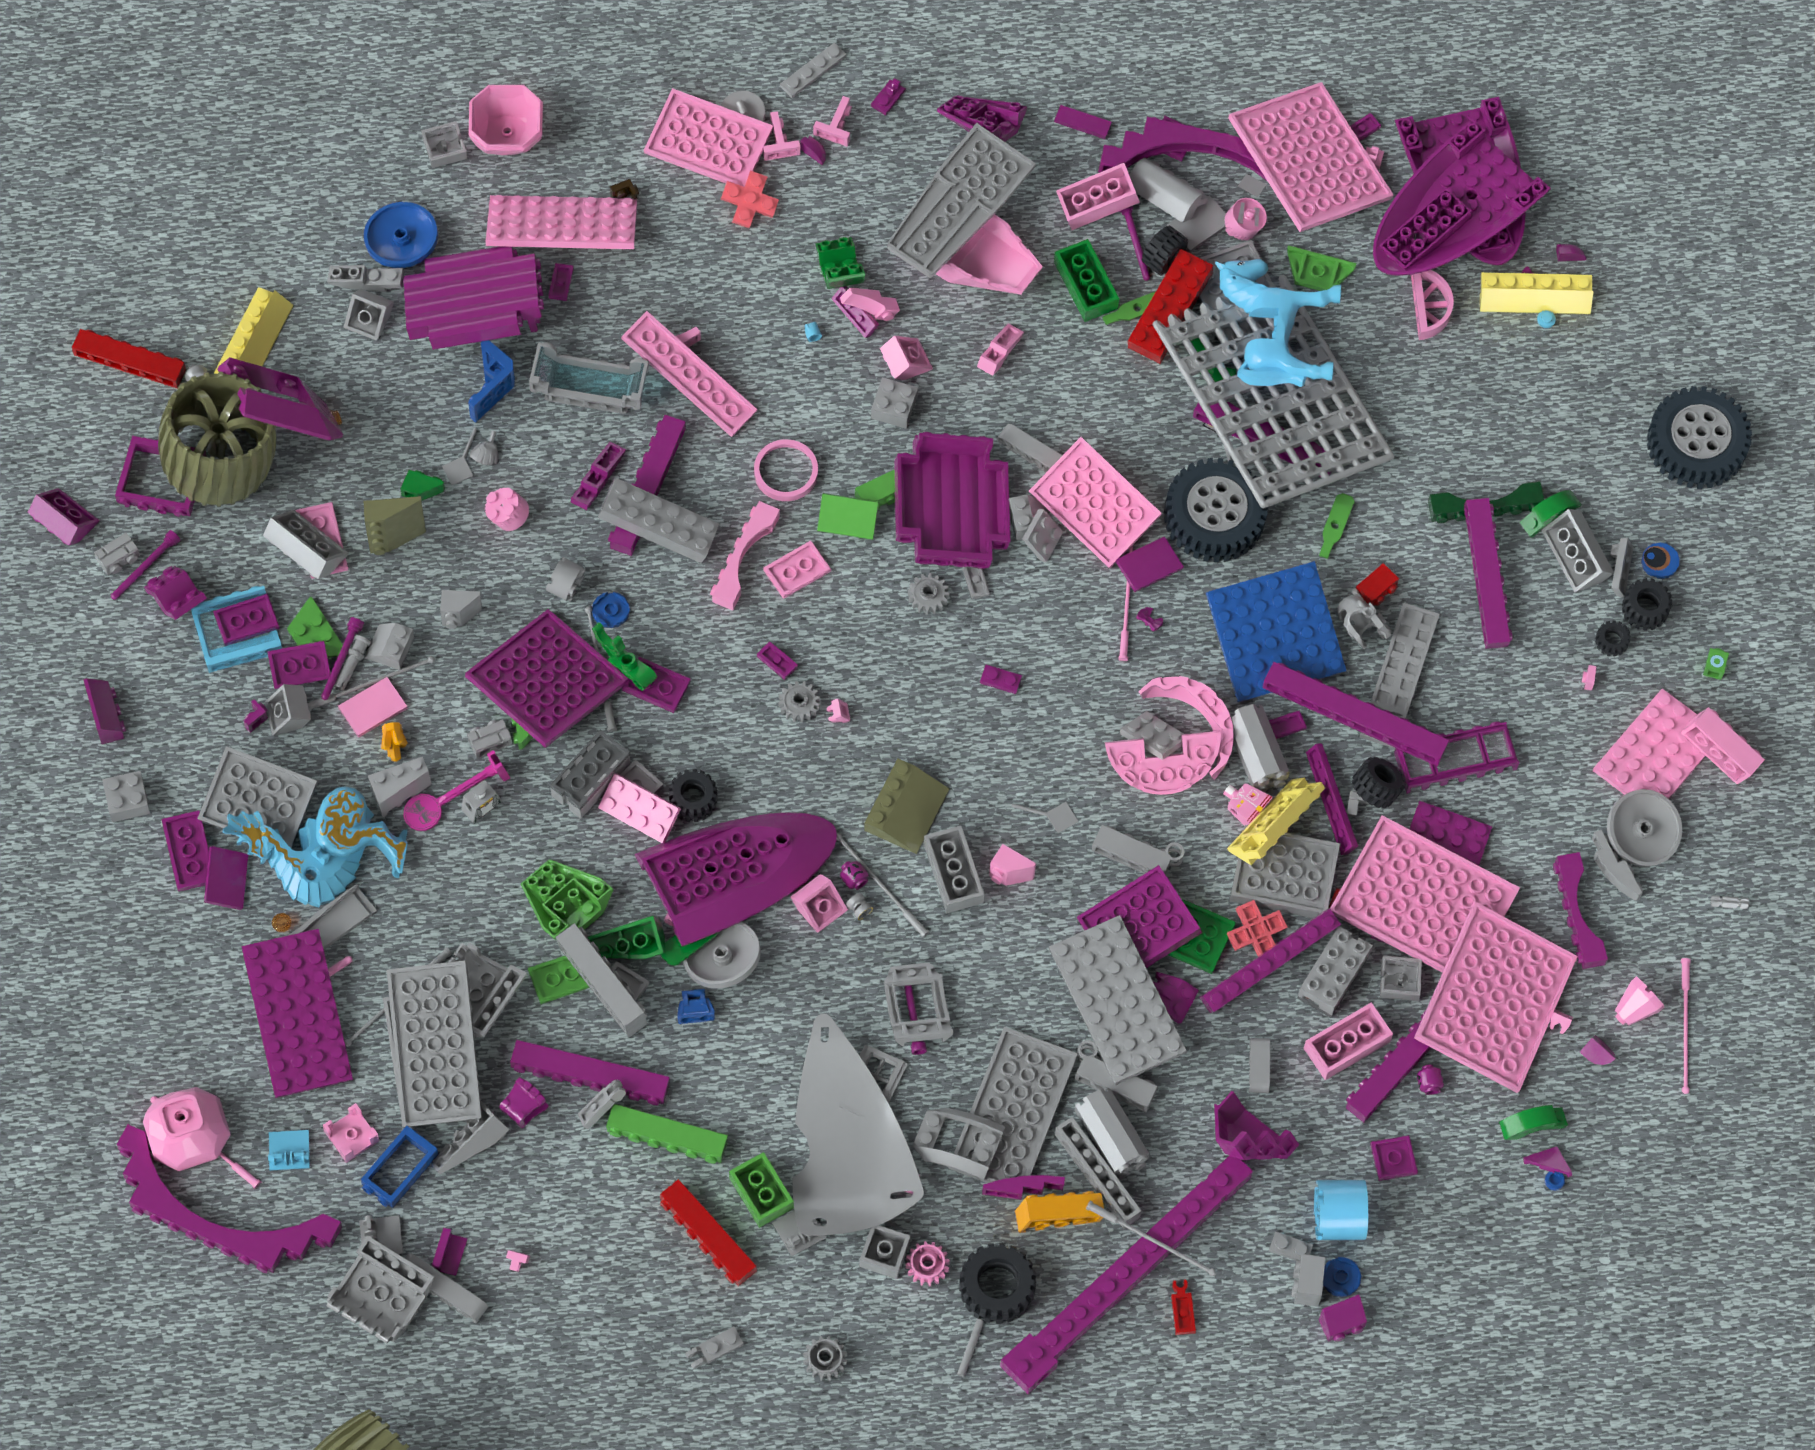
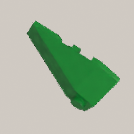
M650 916L587 937L590 943L593 941L596 944L600 955L606 958L648 959L665 953V934L661 919L657 916Z

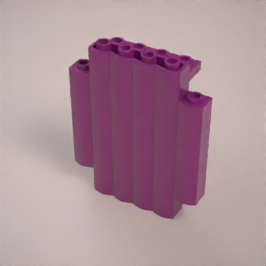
M506 246L425 259V273L407 275L403 278L406 330L409 339L429 337L432 349L435 350L521 335L520 327H523L524 320L528 321L531 332H537L538 324L541 323V310L544 309L543 299L540 298V296H543L542 285H539V283H542L541 272H538L541 269L540 259H536L535 253L518 256L517 249Z
M923 432L914 437L913 454L906 452L897 453L894 461L896 541L902 543L914 542L915 563L936 564L940 566L953 565L979 569L989 568L992 563V549L1004 550L1008 548L1010 544L1008 462L1001 460L990 461L993 438Z

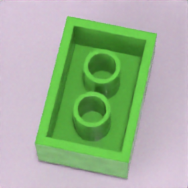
M764 1152L729 1171L730 1181L759 1228L794 1209L793 1199Z

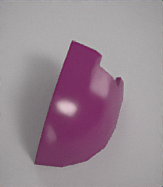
M811 135L808 138L805 136L800 140V150L823 165L826 160L824 146Z
M1556 244L1558 262L1586 260L1585 253L1578 246L1573 244Z
M1596 1035L1580 1051L1585 1058L1598 1065L1609 1064L1616 1059L1614 1052Z

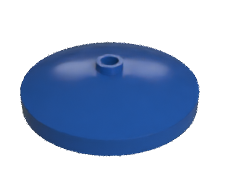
M396 202L380 208L369 218L364 229V242L369 255L378 263L391 268H406L422 262L433 252L438 240V229L434 217L424 207L410 202Z

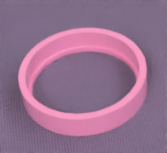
M788 439L774 441L766 445L756 457L754 463L755 481L759 489L772 499L778 501L798 500L807 495L816 484L818 477L816 457L806 445L798 441ZM789 447L798 449L806 454L811 460L813 467L809 481L800 489L791 492H781L769 487L763 481L759 468L763 457L772 450Z

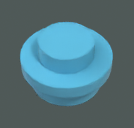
M1547 310L1540 312L1537 317L1538 324L1543 328L1552 327L1556 321L1555 315Z

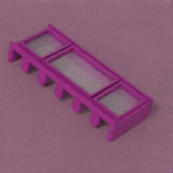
M1493 722L1489 726L1484 727L1479 725L1466 731L1460 729L1447 735L1442 733L1441 735L1445 736L1449 742L1438 767L1397 748L1394 751L1399 771L1405 780L1406 794L1410 793L1413 787L1421 786L1422 790H1426L1431 783L1439 782L1440 786L1448 784V780L1458 778L1459 782H1463L1468 775L1476 774L1477 778H1481L1485 775V772L1495 770L1496 774H1500L1505 767L1512 766L1514 771L1518 769L1520 763L1513 747L1507 722Z

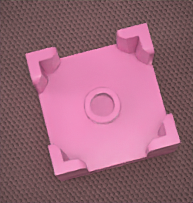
M356 1103L348 1108L349 1114L333 1124L329 1120L323 1124L325 1134L346 1163L380 1141L378 1133L367 1123Z

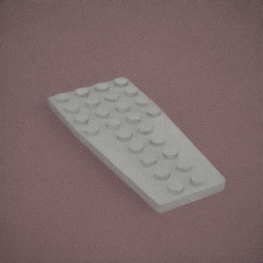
M976 123L941 165L888 241L887 249L927 277H933L1008 201L1036 167V163Z

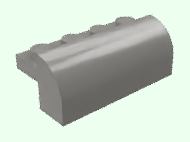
M1146 158L1141 159L1130 173V178L1138 195L1181 222L1191 220L1196 208L1206 204L1209 198L1203 194L1202 190L1190 186L1186 180L1179 179L1172 171L1165 170L1160 167L1159 163L1149 161Z

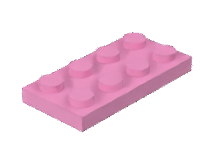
M614 773L598 807L661 843L666 842L681 810L678 806L618 773Z

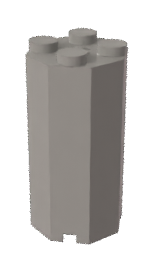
M1251 704L1238 708L1234 711L1236 715L1231 717L1234 732L1233 743L1250 785L1262 792H1266L1270 787L1280 788L1284 786L1290 772L1263 706L1259 705L1257 708L1256 704Z
M1110 1087L1106 1088V1092L1104 1089H1099L1083 1098L1084 1103L1082 1105L1079 1103L1075 1105V1113L1102 1158L1113 1173L1118 1176L1119 1180L1127 1177L1130 1171L1134 1169L1137 1171L1141 1170L1147 1165L1145 1161L1149 1158V1152Z

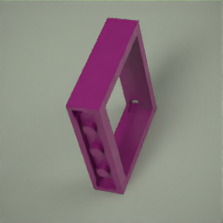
M132 436L115 493L117 503L124 504L125 507H130V505L137 506L138 509L143 511L152 509L160 514L168 512L174 513L177 517L181 515L190 517L195 501H189L188 497H186L185 503L124 492L135 452L141 451L159 455L158 440ZM190 447V450L194 452L195 447ZM206 450L203 453L204 457H207Z

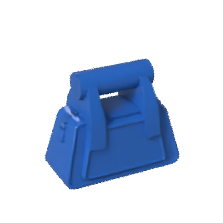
M705 989L682 991L683 1000L679 1003L677 1015L679 1024L715 1020L714 1007L710 999L705 998ZM700 997V999H691V1000H688V998Z

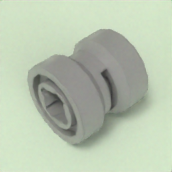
M862 893L854 895L846 903L847 907L854 911V916L858 920L864 918L861 915L863 912L868 915L873 910L871 904L866 903Z

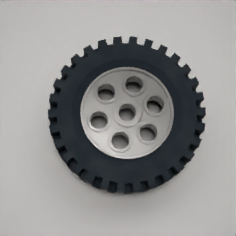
M1691 386L1689 392L1686 387L1681 389L1680 394H1678L1677 390L1672 392L1671 397H1665L1663 403L1660 402L1648 429L1647 449L1650 450V458H1655L1653 464L1655 467L1661 465L1659 471L1661 474L1669 473L1667 479L1672 481L1674 477L1677 478L1676 484L1682 485L1683 481L1687 482V488H1692L1693 484H1697V489H1702L1703 485L1706 484L1708 489L1713 487L1714 482L1717 486L1722 485L1724 480L1728 482L1731 480L1732 475L1735 476L1739 469H1741L1750 449L1752 430H1749L1751 423L1750 420L1746 421V412L1740 414L1742 406L1740 404L1734 406V398L1731 397L1729 400H1726L1727 394L1722 392L1719 396L1716 394L1717 389L1712 388L1711 392H1706L1707 387L1702 386L1700 391H1697L1696 386Z
M1208 458L1207 464H1204L1203 459L1197 461L1196 467L1194 463L1188 465L1187 470L1185 468L1180 470V474L1174 477L1173 483L1171 482L1164 507V523H1167V532L1171 531L1170 538L1172 541L1177 539L1176 545L1179 548L1184 545V552L1186 554L1193 551V557L1198 559L1199 555H1203V561L1208 562L1209 557H1213V562H1219L1220 557H1223L1224 562H1227L1231 555L1234 559L1239 558L1240 551L1243 555L1246 554L1249 547L1252 549L1256 541L1260 539L1268 513V507H1260L1237 467L1233 466L1234 461L1229 460L1228 464H1224V458H1218L1217 463H1213V458ZM1217 489H1223L1225 492H1219ZM1199 493H1205L1207 496H1201ZM1231 501H1236L1239 504H1233ZM1213 505H1219L1221 508H1214ZM1195 509H1200L1203 512L1198 513L1195 511ZM1227 517H1231L1234 520L1230 521L1227 519ZM1209 521H1214L1216 525H1211Z

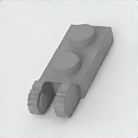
M615 1079L609 1083L578 1113L584 1128L589 1129L615 1102L623 1099L626 1091L622 1088L620 1080Z
M732 1327L699 1344L698 1347L692 1348L685 1355L687 1358H692L702 1352L704 1357L691 1364L692 1368L696 1369L744 1346V1343L735 1327Z

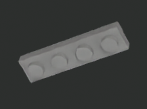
M831 44L780 83V87L791 98L795 97L846 58V53L837 44Z

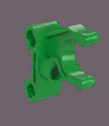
M599 622L592 628L595 638L610 656L607 660L622 674L632 680L637 688L644 691L657 678L656 673L649 666L638 660L633 653L624 650L626 647L619 635L612 640Z

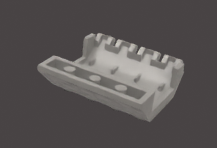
M461 943L454 953L458 960L451 957L449 962L466 961L474 1037L484 1038L528 974L513 965L507 968L481 954L479 947L468 943L467 946Z
M367 1235L356 1252L358 1257L339 1286L337 1288L333 1287L328 1294L326 1306L337 1313L342 1310V1316L354 1324L360 1321L358 1326L370 1334L376 1331L375 1337L386 1344L389 1341L394 1343L405 1332L426 1300L435 1277Z

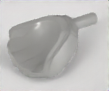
M492 430L489 442L484 441L477 444L470 452V457L479 464H497L498 449L497 445L493 443L496 431Z

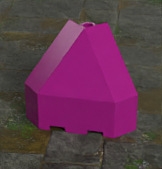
M1233 1091L1228 1094L1220 1105L1214 1104L1216 1141L1227 1155L1242 1160L1287 1159L1299 1146L1291 1131L1284 1130L1279 1136L1248 1112Z

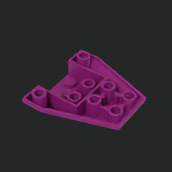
M959 95L952 97L937 108L939 114L969 132L978 123L1004 142L1018 133L1027 111V106L1020 105L1018 102L970 98Z

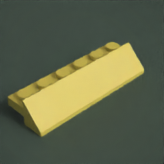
M1481 273L1480 312L1540 313L1547 310L1558 314H1591L1593 298L1592 275Z
M258 287L218 366L229 357L263 366L293 308V304L275 290L270 292ZM217 366V368H216L214 374H218V373H219L218 370H217V369H218V366Z
M1305 778L1291 779L1227 848L1228 851L1250 865L1257 859L1263 858L1267 854L1268 849L1278 842L1277 840L1280 836L1287 833L1288 828L1299 820V816L1309 809V805L1320 797V793L1325 789L1322 782L1308 784Z

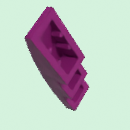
M609 441L591 464V469L582 479L580 487L571 497L570 502L587 511L617 467L626 449Z
M1035 1175L1001 1179L983 1184L982 1195L1022 1200V1193L1042 1195L1043 1188L1063 1191L1065 1177Z

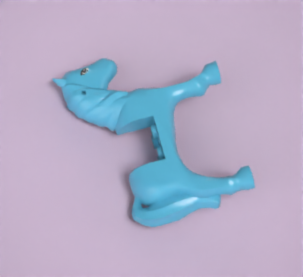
M1263 260L1227 261L1223 264L1216 261L1215 264L1220 270L1219 287L1225 297L1239 308L1244 309L1247 314L1249 313V317L1274 318L1272 339L1259 338L1247 343L1244 352L1245 361L1238 370V377L1243 382L1255 386L1291 383L1302 387L1307 377L1311 379L1323 378L1332 381L1334 362H1326L1320 366L1303 362L1289 352L1288 342L1298 309L1302 306L1325 307L1331 302L1340 304L1341 285H1334L1328 290L1318 292H1297L1278 287L1269 288L1255 282L1268 271V265Z

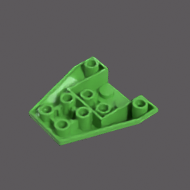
M550 859L521 883V887L542 929L554 940H556V936L574 923L578 928L582 927L584 930L604 914L613 892V888L600 877Z

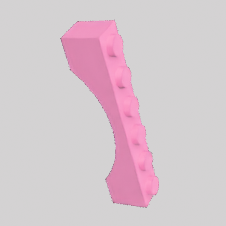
M760 501L756 507L753 506L750 512L751 518L749 522H745L742 528L743 534L741 538H737L734 544L735 550L733 554H729L726 561L727 566L720 571L719 582L717 585L714 584L710 593L713 603L730 610H734L741 596L738 573L744 555L756 541L773 532L780 518V509Z

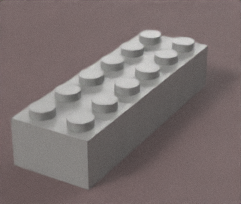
M617 478L610 485L598 515L599 519L700 563L706 558L719 523Z
M574 923L556 936L559 948L629 1038L648 1024L646 1020L648 1015L645 1012V1008L640 1001L636 1002L633 992L628 986H624L620 975L616 971L613 973L610 967L611 964L605 956L602 957L596 944L593 941L590 943L585 930L582 927L578 928Z

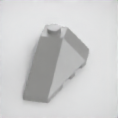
M482 1101L480 1102L482 1119L466 1120L467 1124L461 1131L456 1130L454 1132L453 1143L445 1145L431 1164L439 1174L494 1145L498 1140L504 1138L509 1130Z

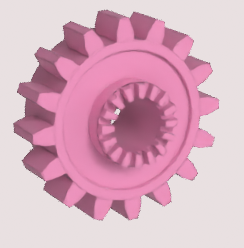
M925 1241L924 1245L916 1244L915 1250L910 1249L911 1255L906 1257L908 1261L906 1269H910L908 1276L914 1275L913 1282L920 1280L921 1286L924 1282L931 1286L932 1281L939 1284V1277L945 1279L944 1272L949 1271V1267L946 1265H949L950 1260L945 1259L947 1252H942V1246L936 1247L935 1242L930 1245ZM924 1261H931L933 1265L926 1267L922 1263Z

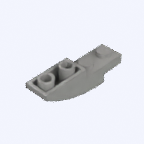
M365 265L330 266L327 283L348 289L387 292V288H402L404 270L402 268L367 269Z
M1602 830L1594 832L1592 840L1598 851L1595 852L1593 859L1599 869L1618 890L1635 901L1640 900L1643 889L1641 884L1636 882L1632 867L1627 864L1626 860L1619 862L1616 852L1612 851L1609 846L1610 840L1608 836L1604 835Z

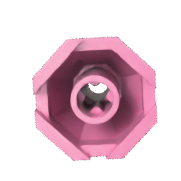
M1636 976L1630 982L1616 1007L1615 1012L1617 1015L1615 1017L1622 1025L1626 1023L1630 1026L1660 1012L1665 1006Z

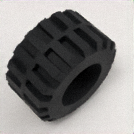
M1171 225L1166 226L1150 240L1143 252L1142 262L1155 273L1162 276L1167 273L1180 249L1186 251L1188 239Z
M1643 578L1642 582L1637 580L1635 584L1632 583L1629 586L1622 603V613H1625V620L1630 619L1629 624L1631 626L1634 623L1636 624V629L1643 627V630L1647 631L1648 627L1651 630H1655L1656 625L1659 628L1665 623L1671 610L1672 595L1671 592L1667 593L1668 588L1666 586L1663 587L1662 582L1656 583L1655 579L1648 581L1647 578ZM1642 598L1650 599L1656 604L1657 608L1654 610L1643 609L1637 600Z
M1369 757L1352 777L1353 788L1357 791V794L1365 802L1377 808L1390 807L1405 788V780L1402 777V773L1391 762L1383 758Z
M692 769L693 772L684 770V774L682 775L681 772L677 774V779L673 778L672 784L669 786V801L681 808L678 818L682 820L685 817L686 822H690V819L698 822V818H701L703 821L706 819V815L710 817L712 810L715 811L718 800L716 783L714 780H711L709 774L705 776V772L702 770L700 773L697 772V769ZM689 789H698L704 793V797L697 802L686 801L682 795Z

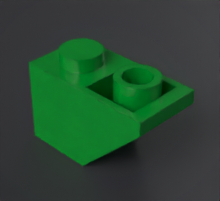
M408 470L400 488L401 496H421V501L443 493L445 490L444 481L436 476H427L418 470Z

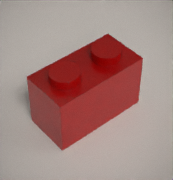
M1383 563L1356 586V589L1368 605L1371 602L1373 606H1379L1388 593L1391 595L1397 590L1399 578Z

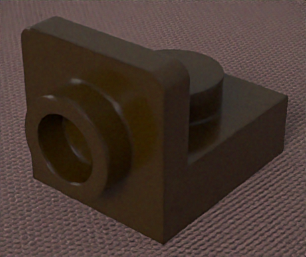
M630 179L610 186L612 198H626L630 194L632 199L635 200L637 195H639L637 185H633Z

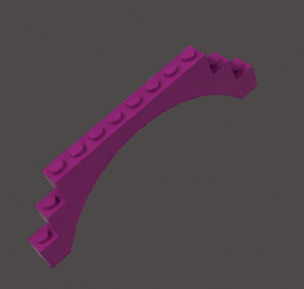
M1156 117L1146 118L1143 134L1135 131H1125L1121 148L1113 145H1104L1098 173L1122 163L1128 168L1143 158L1147 159L1151 156L1170 152L1193 151L1214 154L1233 160L1253 170L1267 181L1240 137L1228 133L1215 132L1210 129H1201L1192 125H1183L1174 121H1165Z
M127 1124L116 1144L122 1156L126 1158L131 1157L123 1171V1176L127 1184L133 1187L137 1186L129 1201L130 1207L135 1214L140 1216L143 1214L148 1215L151 1221L157 1224L163 1222L174 1232L180 1230L189 1239H200L205 1246L212 1249L215 1246L221 1249V1253L231 1257L234 1255L239 1257L238 1260L246 1265L252 1263L263 1273L268 1271L274 1273L284 1253L291 1260H303L313 1240H315L314 1243L322 1248L326 1246L332 1248L342 1229L341 1221L325 1214H321L299 1225L275 1231L250 1232L229 1229L209 1222L188 1210L169 1192L161 1181L151 1159L145 1131Z

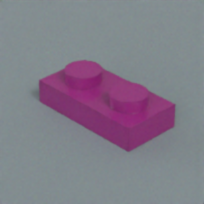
M555 263L548 295L549 299L567 301L574 266Z
M770 641L757 653V658L784 680L798 668V664Z
M986 664L980 683L1016 694L1022 675Z

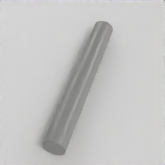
M977 1319L957 1373L959 1376L965 1377L984 1324V1321L981 1319Z

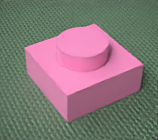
M1589 665L1587 672L1583 671L1582 683H1585V690H1592L1594 686L1596 666Z

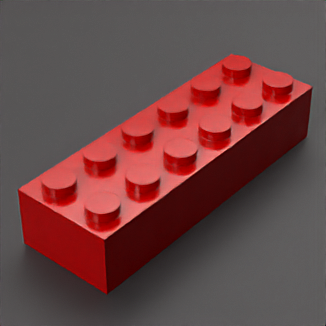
M1180 249L1130 335L1128 348L1161 364L1168 350L1155 330L1153 322L1158 320L1166 328L1170 327L1168 322L1170 314L1176 315L1184 322V311L1187 308L1193 309L1213 274V265Z

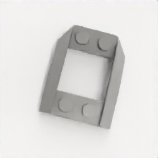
M930 963L890 967L888 975L884 980L888 1013L894 1038L903 1047L905 1042L942 1039L943 1043L953 1035L945 1000L943 976L937 973L935 967ZM931 983L936 1018L901 1022L895 987Z
M950 1108L927 1110L912 1147L925 1162L940 1164L966 1174H972L984 1181L1005 1126L960 1110ZM945 1118L968 1123L983 1129L971 1160L953 1153L933 1149Z

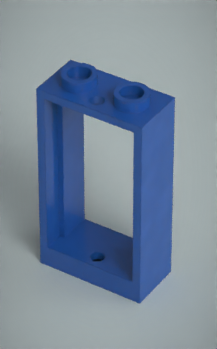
M406 1126L361 1178L362 1189L369 1195H376L378 1197L377 1200L383 1206L387 1207L389 1205L394 1208L439 1155L438 1149L410 1127ZM406 1139L426 1155L390 1196L370 1180Z

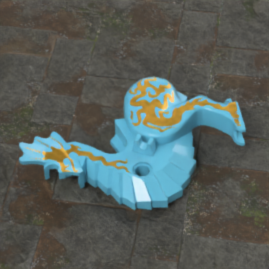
M344 786L330 792L323 799L317 818H308L305 827L298 830L302 851L291 849L280 836L278 829L274 830L264 825L259 811L250 815L241 811L237 817L228 814V826L223 828V833L239 836L237 845H241L242 842L248 843L249 850L247 854H255L260 857V864H264L268 860L271 868L275 869L278 879L282 880L284 891L289 893L293 901L297 900L304 905L310 904L319 908L320 905L330 903L344 893L346 887L356 879L354 874L360 866L359 861L363 855L364 848L367 846L377 847L391 863L393 876L399 878L400 873L402 874L408 830H402L399 837H396L390 833L383 821L370 823L374 814L367 807L364 796L357 789ZM305 875H312L314 880L307 879Z

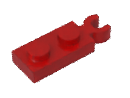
M1186 1279L1183 1281L1184 1286L1181 1288L1177 1287L1176 1280H1173L1172 1289L1176 1292V1294H1171L1175 1335L1196 1333L1192 1294L1185 1293L1188 1287Z

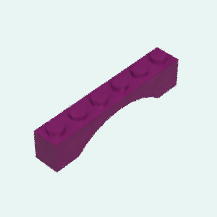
M1580 852L1559 855L1556 857L1555 863H1553V871L1559 877L1557 886L1559 892L1563 893V909L1568 912L1567 925L1573 931L1571 935L1572 944L1577 946V963L1581 964L1582 969L1604 966L1608 960L1604 943L1588 928L1578 908L1577 888L1584 872Z

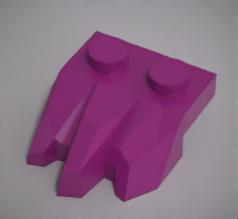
M1156 972L1155 977L1158 981L1153 983L1170 1018L1180 1024L1183 1022L1199 990L1183 979Z

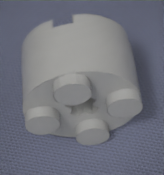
M562 557V560L558 562L550 577L552 578V583L547 584L546 591L565 601L571 602L576 594L577 585L580 586L584 580L586 570L573 561Z

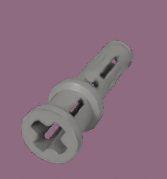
M356 635L352 648L348 650V658L334 684V688L338 687L337 690L342 692L345 690L358 661L363 660V654L367 646L371 644L363 636Z

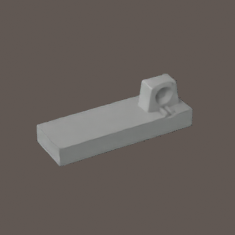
M1620 538V544H1613L1610 553L1613 558H1617L1611 589L1618 597H1625L1634 547L1628 538Z

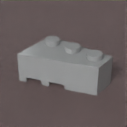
M423 756L368 775L371 790L383 818L394 807H400L404 800L410 796L413 798L432 785Z

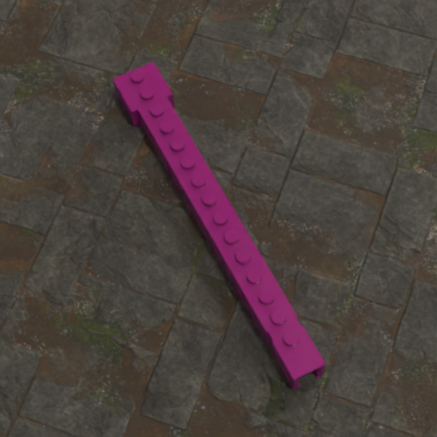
M1229 1155L1208 1175L1204 1182L1201 1181L1146 1234L1176 1249L1215 1213L1224 1201L1230 1199L1251 1179L1253 1171L1241 1159ZM1141 1237L1035 1337L1029 1333L1001 1359L1000 1367L1027 1394L1032 1392L1057 1368V1359L1172 1252Z

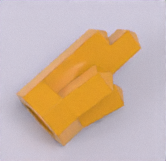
M391 722L382 726L381 749L387 751L391 761L398 762L401 759L400 748H405L408 742L403 734L402 725L399 722Z

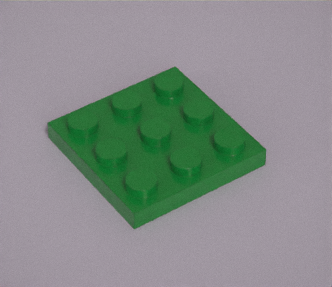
M1182 899L1202 933L1168 955L1213 974L1228 942L1227 933L1234 929L1236 922Z

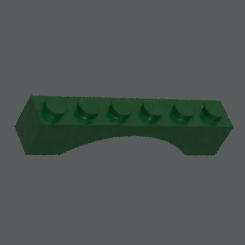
M1541 482L1523 483L1509 495L1489 501L1490 504H1493L1494 514L1492 516L1499 517L1505 513L1517 515L1522 511L1532 512L1531 509L1544 500ZM1449 492L1430 494L1428 506L1431 521L1445 523L1453 519L1456 521L1465 520L1464 504L1466 500L1456 497Z

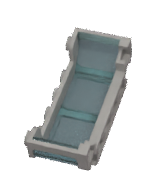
M538 342L529 387L533 393L542 392L545 394L544 399L550 402L625 414L628 408L638 410L641 407V397L646 374L649 371V362L642 358H635L630 361V366H627L623 363L613 364L605 360L595 361L587 357H572L569 354L559 355L552 343Z

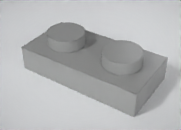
M1275 1232L1269 1252L1296 1261L1300 1260L1301 1254L1310 1255L1313 1244Z

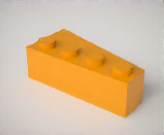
M1087 1191L1083 1194L1069 1192L1057 1196L1055 1193L1047 1194L1045 1197L1029 1195L1015 1210L1019 1233H1024L1026 1228L1035 1227V1231H1038L1053 1224L1055 1228L1069 1225L1070 1222L1073 1225L1100 1222L1103 1217L1090 1210H1086V1207L1091 1200L1094 1204L1104 1209L1102 1194Z

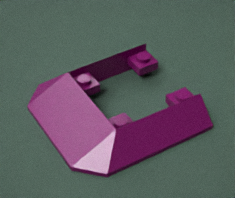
M231 357L218 366V372L220 371L228 375L237 374L239 378L250 380L251 384L255 387L299 400V403L261 393L252 388L244 389L240 387L237 394L241 400L239 410L243 417L329 441L343 437L344 434L326 403L299 377Z

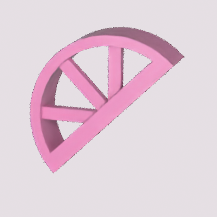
M1432 270L1411 275L1419 340L1428 339L1440 333L1448 324L1453 309L1454 299L1449 284L1442 276ZM1422 280L1431 283L1424 293ZM1436 288L1441 291L1446 300L1424 302ZM1447 308V312L1439 320L1425 309ZM1427 319L1434 325L1427 327Z

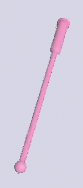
M1133 545L1129 548V553L1133 552ZM1128 581L1126 585L1124 628L1121 631L1119 661H1128L1129 631H1127L1130 597V584Z
M1682 958V990L1684 991V1087L1682 1092L1688 1094L1690 1092L1688 1087V990L1690 989L1691 959Z
M156 1096L151 1097V1103H153L154 1100L157 1099L158 1097H156ZM222 1152L219 1154L254 1189L258 1187L261 1183L259 1179H256L237 1162L231 1161Z

